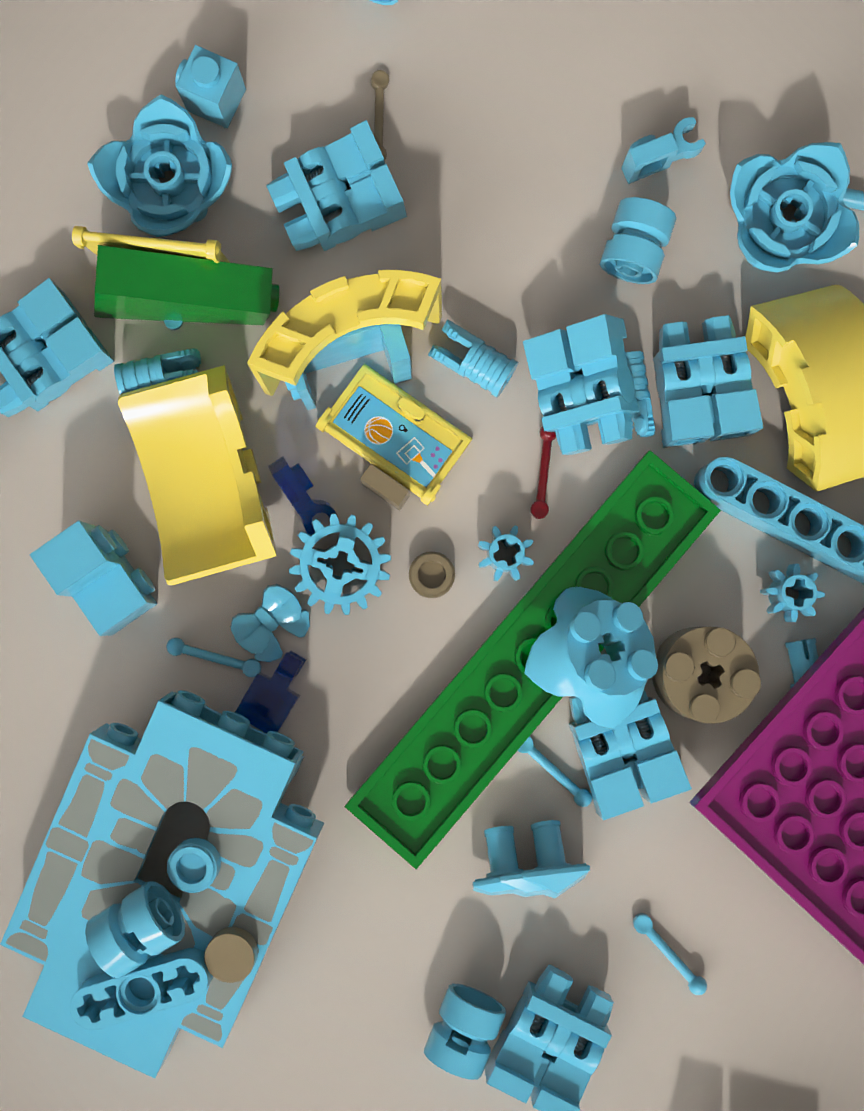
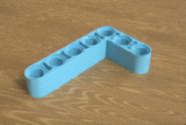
M719 457L700 468L696 473L694 488L721 511L864 584V525L730 457ZM713 470L722 471L727 476L729 485L726 492L716 490L711 484L710 476ZM756 491L765 494L769 500L770 506L766 514L757 511L753 505L752 499ZM798 512L803 513L810 521V530L807 535H802L795 527V518ZM841 534L845 535L851 542V552L848 557L842 555L837 547L838 537Z

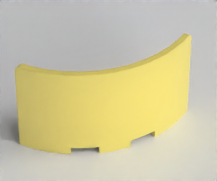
M378 270L379 274L363 275L346 279V276L329 281L311 290L310 296L296 304L286 314L283 311L272 322L256 344L247 364L264 393L273 396L281 380L296 386L311 360L324 347L348 332L381 324H399L424 330L427 321L438 324L442 318L441 278L405 270Z
M831 285L752 305L746 331L747 351L760 362L771 378L775 388L784 387L791 410L784 412L788 432V461L786 469L816 492L864 477L863 302L845 287Z
M225 365L120 394L118 405L134 442L155 513L162 550L164 578L167 584L176 585L277 556L269 512L264 507L257 484L261 483L254 453L252 449L243 451V448L247 447L240 421L243 420Z

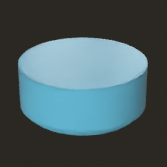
M190 838L181 842L171 853L167 862V873L171 882L178 889L188 893H197L207 889L216 879L221 868V858L218 850L212 843L201 838Z

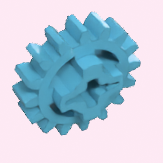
M336 513L331 514L330 525L325 527L318 519L313 520L315 533L310 535L307 532L301 531L298 536L305 543L304 547L291 548L290 551L292 556L300 559V564L290 567L289 574L301 575L303 579L295 586L296 592L308 589L311 594L307 604L312 606L319 599L324 601V611L326 614L331 613L334 604L341 605L344 615H349L350 603L357 602L363 610L368 608L365 596L371 593L374 596L380 597L382 594L376 585L377 579L389 580L390 578L389 573L380 569V564L390 561L391 555L379 553L377 550L385 542L384 537L380 536L371 539L368 535L373 525L368 522L361 529L355 527L356 515L353 514L349 516L346 524L339 523ZM340 532L338 541L326 550L313 548L324 536ZM356 537L363 541L369 549L372 563L359 559L353 549ZM339 551L347 553V561L354 564V567L361 568V570L352 568V570L344 569L342 575L337 576L333 574L332 565L318 558H336ZM309 565L319 568L327 580L325 590L321 589L312 579ZM355 578L366 580L356 591L341 594L343 585Z

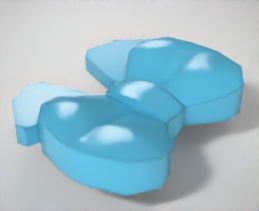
M279 584L267 585L263 590L262 606L258 607L254 613H238L232 617L230 628L236 642L248 652L255 654L254 657L257 661L272 662L282 658L283 654L272 631L276 630L280 625L286 631L299 638L305 637L310 627L309 612L305 609L302 610L297 598L289 589Z

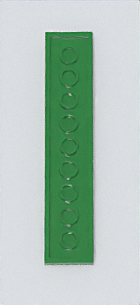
M649 450L344 807L412 867L417 869L562 699V697L545 692L524 673L532 645L540 634L553 627L557 622L553 609L559 595L569 587H583L597 590L620 603L631 602L640 607L721 510ZM600 644L599 651L601 653L604 647Z

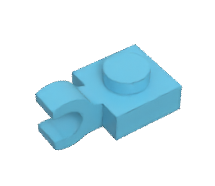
M689 117L679 121L673 133L671 132L659 138H656L655 135H648L634 142L630 146L621 168L627 183H633L668 169L672 162L679 159H690L699 155L706 144L704 139L698 140L695 143H689L683 138L684 133L693 130L696 124L695 118Z

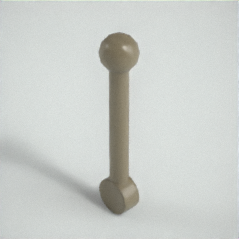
M377 70L372 74L371 86L375 90L374 137L385 161L387 152L383 147L384 89L388 86L389 76L385 71Z

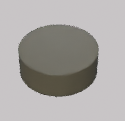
M425 552L414 559L409 569V581L412 588L419 595L426 598H438L445 595L451 589L455 580V569L452 562L439 552Z
M238 927L224 928L213 936L205 950L206 967L210 974L219 981L226 983L239 982L245 979L252 971L258 957V947L253 936L246 930Z

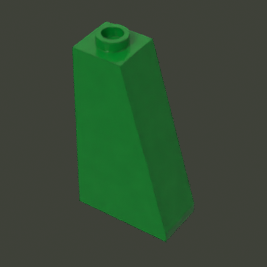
M98 245L94 317L263 326L270 312H277L279 285L272 284L273 268L222 261L215 263L213 260Z

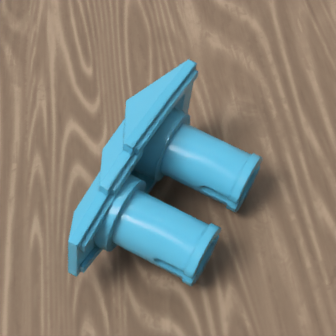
M548 820L531 824L538 867L531 870H523L518 867L513 834L514 827H493L484 830L490 873L486 874V878L475 879L473 891L490 896L512 893L522 897L545 895L557 898L582 881L589 873L590 866L586 863L575 865L566 863L559 820Z

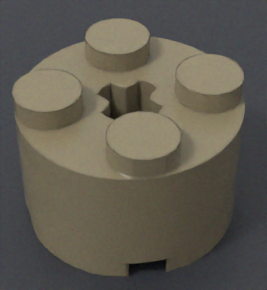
M690 627L679 630L670 635L660 645L656 654L658 670L652 677V681L658 697L671 711L701 723H722L737 717L747 709L761 688L759 667L752 649L740 636L726 628ZM700 665L710 666L711 672L708 674V683L699 682L697 679L703 673Z

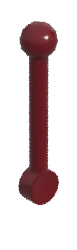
M542 426L539 431L540 437L543 439L537 497L536 502L530 508L532 516L536 519L545 518L549 512L545 499L552 441L556 438L555 432H546Z

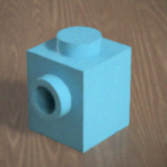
M195 45L188 60H182L176 72V88L186 110L228 129L246 91L238 63Z

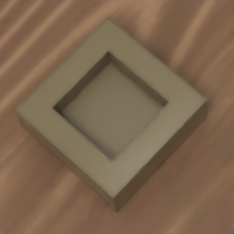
M372 464L368 466L360 478L363 486L399 511L410 497V491Z

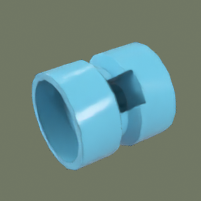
M629 197L620 200L611 227L615 235L613 239L606 242L599 264L601 268L609 275L636 284L656 282L665 257L664 251L661 248L667 246L670 241L677 219L675 213L669 207L646 198Z
M150 881L128 894L122 900V904H112L93 916L86 923L85 935L91 955L98 966L108 975L119 978L146 963L150 955H159L180 942L185 935V924L179 906L168 890L161 884Z
M451 984L448 986L439 1009V1014L443 1021L433 1024L424 1047V1054L433 1064L450 1074L469 1080H478L483 1074L491 1053V1047L487 1041L497 1038L506 1015V1008L482 991L462 984Z

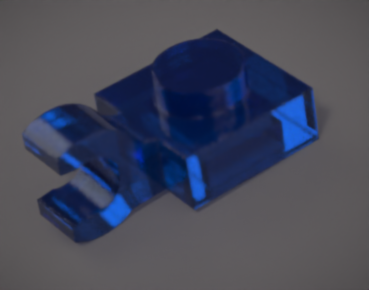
M284 456L268 466L273 478L301 516V522L307 533L310 535L315 533L312 518L317 513H325L329 519L332 513H336L328 502L314 500L310 497L307 490L314 485L299 463L290 467Z
M290 650L282 658L272 678L262 672L257 673L235 713L247 718L251 725L266 734L268 731L279 733L301 696L289 689L307 659Z

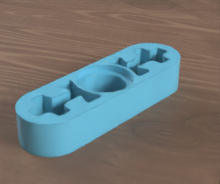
M186 948L149 959L146 963L123 977L114 978L107 973L90 977L71 998L70 1014L75 1023L87 1030H99L196 1001L205 993L213 978L205 964V952L196 948ZM184 966H186L189 973L197 972L199 975L194 984L191 983L189 977H183L174 980L168 988V980L176 978ZM134 978L147 979L154 987L155 996L149 1000L137 998L130 989V981ZM116 990V998L110 999L101 1011L97 1004L89 1005L87 1002L91 995L95 1001L108 999Z

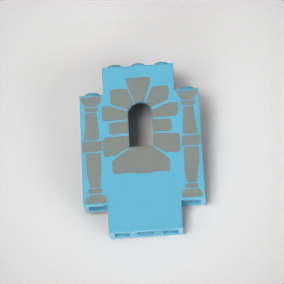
M183 690L177 693L172 691L158 700L142 739L138 738L136 730L121 723H106L90 733L0 945L44 965L22 1017L152 1078H156L180 1029L223 1048L324 826V822L317 820L316 815L308 808L297 804L287 806L281 803L289 784L297 774L304 759V756H302L304 751L294 747L295 742L286 735L274 731H268L265 734L252 728L250 721L244 716L231 711H223L221 714L205 705V700L200 696ZM179 802L194 803L201 807L209 818L210 830L207 841L212 843L220 854V872L213 883L201 892H183L181 898L171 894L183 915L185 935L180 942L159 955H150L148 960L186 948H196L205 952L211 939L218 931L227 927H238L249 932L255 939L258 947L256 963L250 974L239 982L226 983L213 977L205 993L196 1001L99 1030L84 1029L75 1023L70 1014L71 998L87 979L106 973L98 966L91 955L85 935L86 923L93 916L112 904H122V900L128 894L147 883L138 879V875L167 809ZM184 966L176 978L168 980V988L174 980L183 977H189L191 983L194 984L199 975L197 972L189 973L186 966ZM134 978L130 981V989L137 998L149 1000L155 996L154 987L147 979ZM116 990L108 999L95 1001L91 995L87 1002L89 1005L97 1004L101 1011L110 999L116 998Z

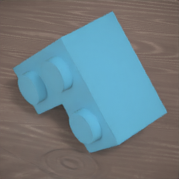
M78 520L29 554L54 592L59 596L73 597L99 636H113L158 604L151 595L155 591L152 581L141 568L133 569L124 556L129 552V549L113 529L108 532L100 525L94 526Z

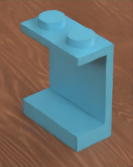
M399 324L372 325L348 332L332 341L311 360L296 386L285 382L293 400L301 398L307 410L315 409L316 405L306 376L307 373L383 350L394 384L412 379L410 355L401 326Z

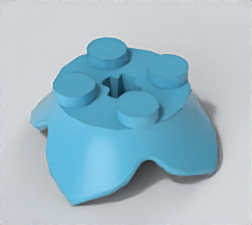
M162 94L151 100L139 111L134 119L133 132L129 140L111 141L101 146L87 163L91 176L100 191L110 201L123 207L130 213L131 221L138 230L156 237L175 234L185 230L194 222L203 220L207 215L208 207L214 204L223 194L233 168L231 159L224 147L217 142L204 141L200 136L194 119L187 110ZM165 171H173L174 177L170 181L160 182L158 178H165Z
M811 143L798 148L783 160H777L769 154H756L736 165L730 188L731 206L738 222L737 240L739 248L753 267L763 271L778 273L787 271L798 264L819 265L832 262L848 254L858 246L859 221L855 212L843 202V197L850 183V167L841 143ZM789 204L793 205L797 209L794 217L799 221L796 222L793 219L791 222L787 221L782 216L783 212L780 206L785 209Z
M569 587L556 599L553 610L557 617V622L553 627L540 634L532 645L524 673L545 692L558 697H578L582 701L584 714L593 723L612 729L622 723L635 710L647 680L653 677L658 670L654 638L643 619L641 609L636 604L631 602L620 603L597 590ZM600 644L605 648L607 654L601 655L599 651Z

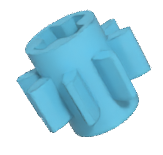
M516 525L510 530L509 534L501 535L499 528L494 526L491 529L494 541L491 544L486 541H479L478 543L480 549L487 551V558L483 559L478 566L479 568H485L490 565L495 569L493 581L495 582L501 578L503 572H510L511 577L517 581L520 579L517 567L520 564L524 566H532L534 564L531 558L525 557V549L532 545L533 540L521 542L516 537L518 533V526ZM503 542L507 548L512 546L516 548L517 554L512 557L513 565L508 566L505 560L498 562L495 560L494 554L499 550L498 543Z
M799 564L788 565L787 576L779 570L770 571L769 576L773 582L769 588L760 590L761 594L768 595L771 603L766 610L767 613L784 611L785 622H796L798 610L805 616H815L816 611L812 605L817 598L825 597V593L817 591L814 583L818 574L800 575L801 569ZM786 587L798 590V599L786 596Z

